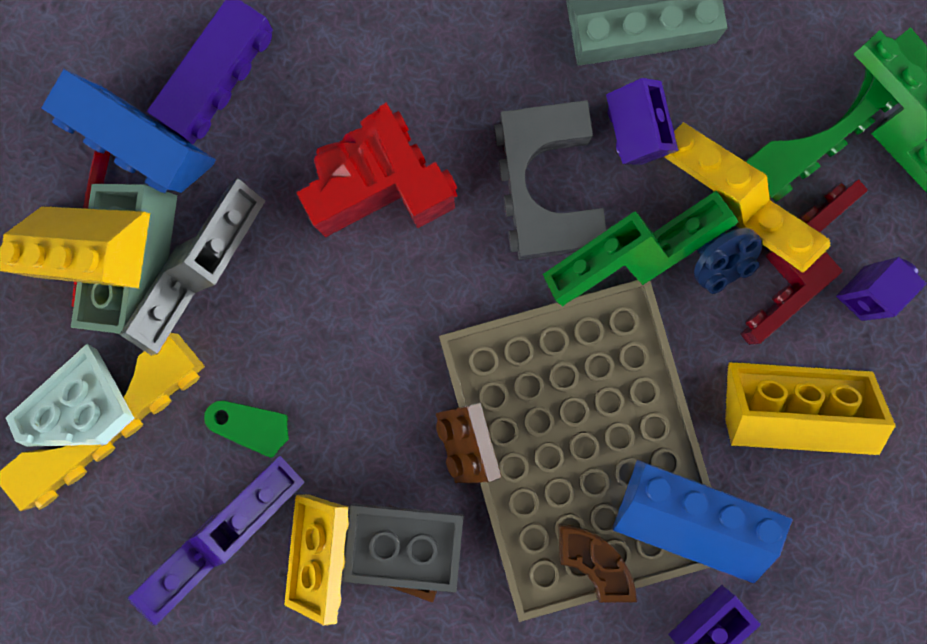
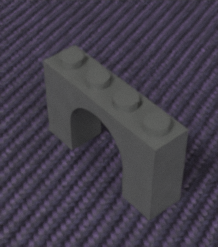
M588 100L501 112L500 124H494L496 146H503L504 159L499 160L501 181H508L509 195H504V207L506 217L513 216L514 230L508 231L511 252H518L519 260L570 254L606 231L603 208L569 213L551 212L539 206L532 199L525 183V170L529 163L539 154L548 150L589 144L593 134Z

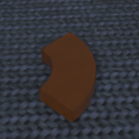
M559 524L560 564L575 567L588 575L594 584L599 603L637 602L631 573L618 552L603 538L587 529Z

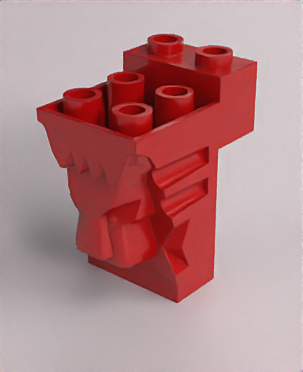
M387 102L360 122L361 128L345 134L344 138L339 142L317 148L314 163L319 179L296 192L312 224L325 237L399 198L402 199L418 229L454 210V198L458 196L456 193L457 186L448 169L441 172L437 162L426 167V160L417 143L409 145L408 142L411 141V138L408 134L409 129L399 110L392 113Z

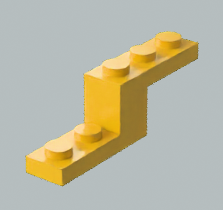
M684 122L674 131L678 151L663 157L712 189L713 192L717 190L737 218L739 223L735 226L754 230L762 239V244L803 273L830 247L829 238L770 200L767 175Z

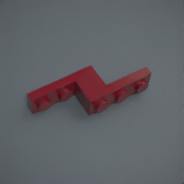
M859 179L846 186L840 182L823 196L827 201L820 208L817 209L814 205L800 215L798 219L816 231L821 232L864 195L868 189ZM771 250L765 254V257L790 285L784 287L773 296L772 300L775 304L767 311L760 309L745 321L748 327L740 335L749 345L761 344L843 272L826 251L804 273Z

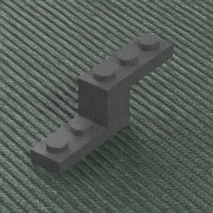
M236 178L231 181L196 237L176 246L119 335L151 356L158 354L193 295L217 283L264 205L265 200L240 179Z

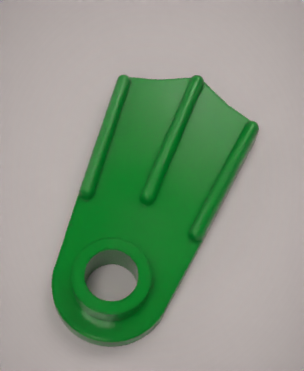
M216 401L205 411L204 421L210 431L269 458H273L278 450L289 440L287 414L228 401ZM220 410H224L228 414V421L225 424L219 423L216 419V415Z

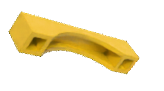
M170 333L158 354L151 356L144 351L138 356L134 376L123 397L134 419L106 445H70L57 449H39L22 452L0 470V487L20 511L37 507L40 510L46 507L59 496L56 491L65 483L69 486L87 473L84 467L91 461L95 460L98 462L115 450L113 443L121 436L127 438L137 432L144 425L141 420L150 412L157 414L172 402L169 396L179 388L184 391L196 383L200 378L197 373L205 367L204 364L179 334Z

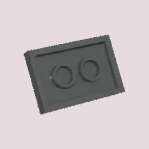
M352 503L350 505L343 582L457 593L464 514Z

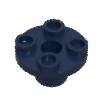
M750 228L723 232L697 249L700 258L694 269L695 279L709 293L716 294L738 278L751 276L760 265L757 258L762 250V239Z

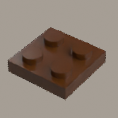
M481 403L436 413L438 420L436 423L437 434L441 441L444 442L448 456L446 466L455 483L490 482L501 478Z

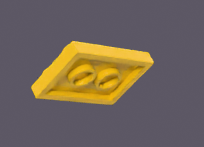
M296 495L284 605L322 625L337 624L338 608L341 604V576L345 565V537L349 526L348 507L312 495Z

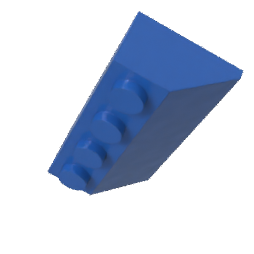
M65 69L61 72L41 107L54 116L53 124L71 134H74L76 130L85 136L84 144L103 154L107 150L116 156L115 164L131 173H135L138 170L147 176L146 184L162 193H166L167 190L182 193L208 171L216 161L209 154L103 86Z
M637 460L612 530L755 583L780 556L792 518Z

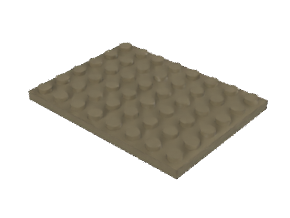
M638 280L576 297L563 307L559 303H554L439 336L458 406L462 407L481 403L501 478L490 482H480L519 622L597 600L594 584L588 575L575 567L560 564L559 524L587 529L607 541L626 563L634 581L635 589L710 568L709 566L612 530L637 460L711 487L651 281L644 285Z

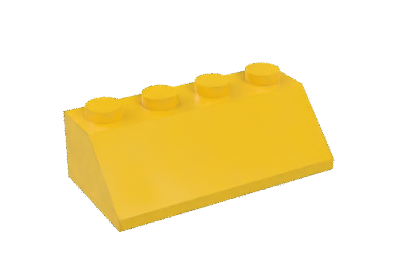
M41 206L3 235L0 247V271L35 278L139 288L150 213Z
M729 362L725 421L732 446L880 455L896 426L875 375L871 371Z

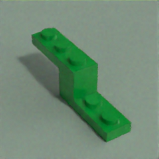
M879 30L854 55L902 106L886 117L871 134L927 193L926 75L919 66L912 64L902 54L895 40L886 37Z
M717 190L653 233L639 214L634 211L546 271L543 276L554 299L562 307L624 265L644 285L739 222Z

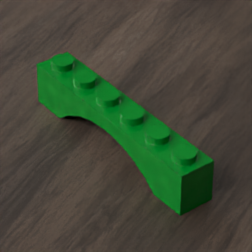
M910 27L897 37L895 41L902 54L912 64L919 66L924 71L927 79V46ZM866 68L864 80L856 99L846 114L833 127L811 137L791 141H771L745 162L767 175L769 196L774 202H777L793 189L789 183L799 176L802 180L807 178L821 166L817 162L818 159L825 154L832 157L848 144L845 137L853 131L856 135H859L876 121L872 117L873 114L880 109L885 113L899 102Z

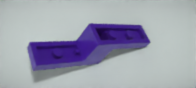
M281 456L277 457L223 510L212 515L126 599L153 626H156L214 567L224 564L305 482Z

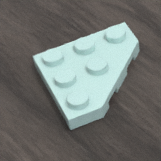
M89 344L80 349L6 417L15 442L27 447L106 445L134 419L97 349Z

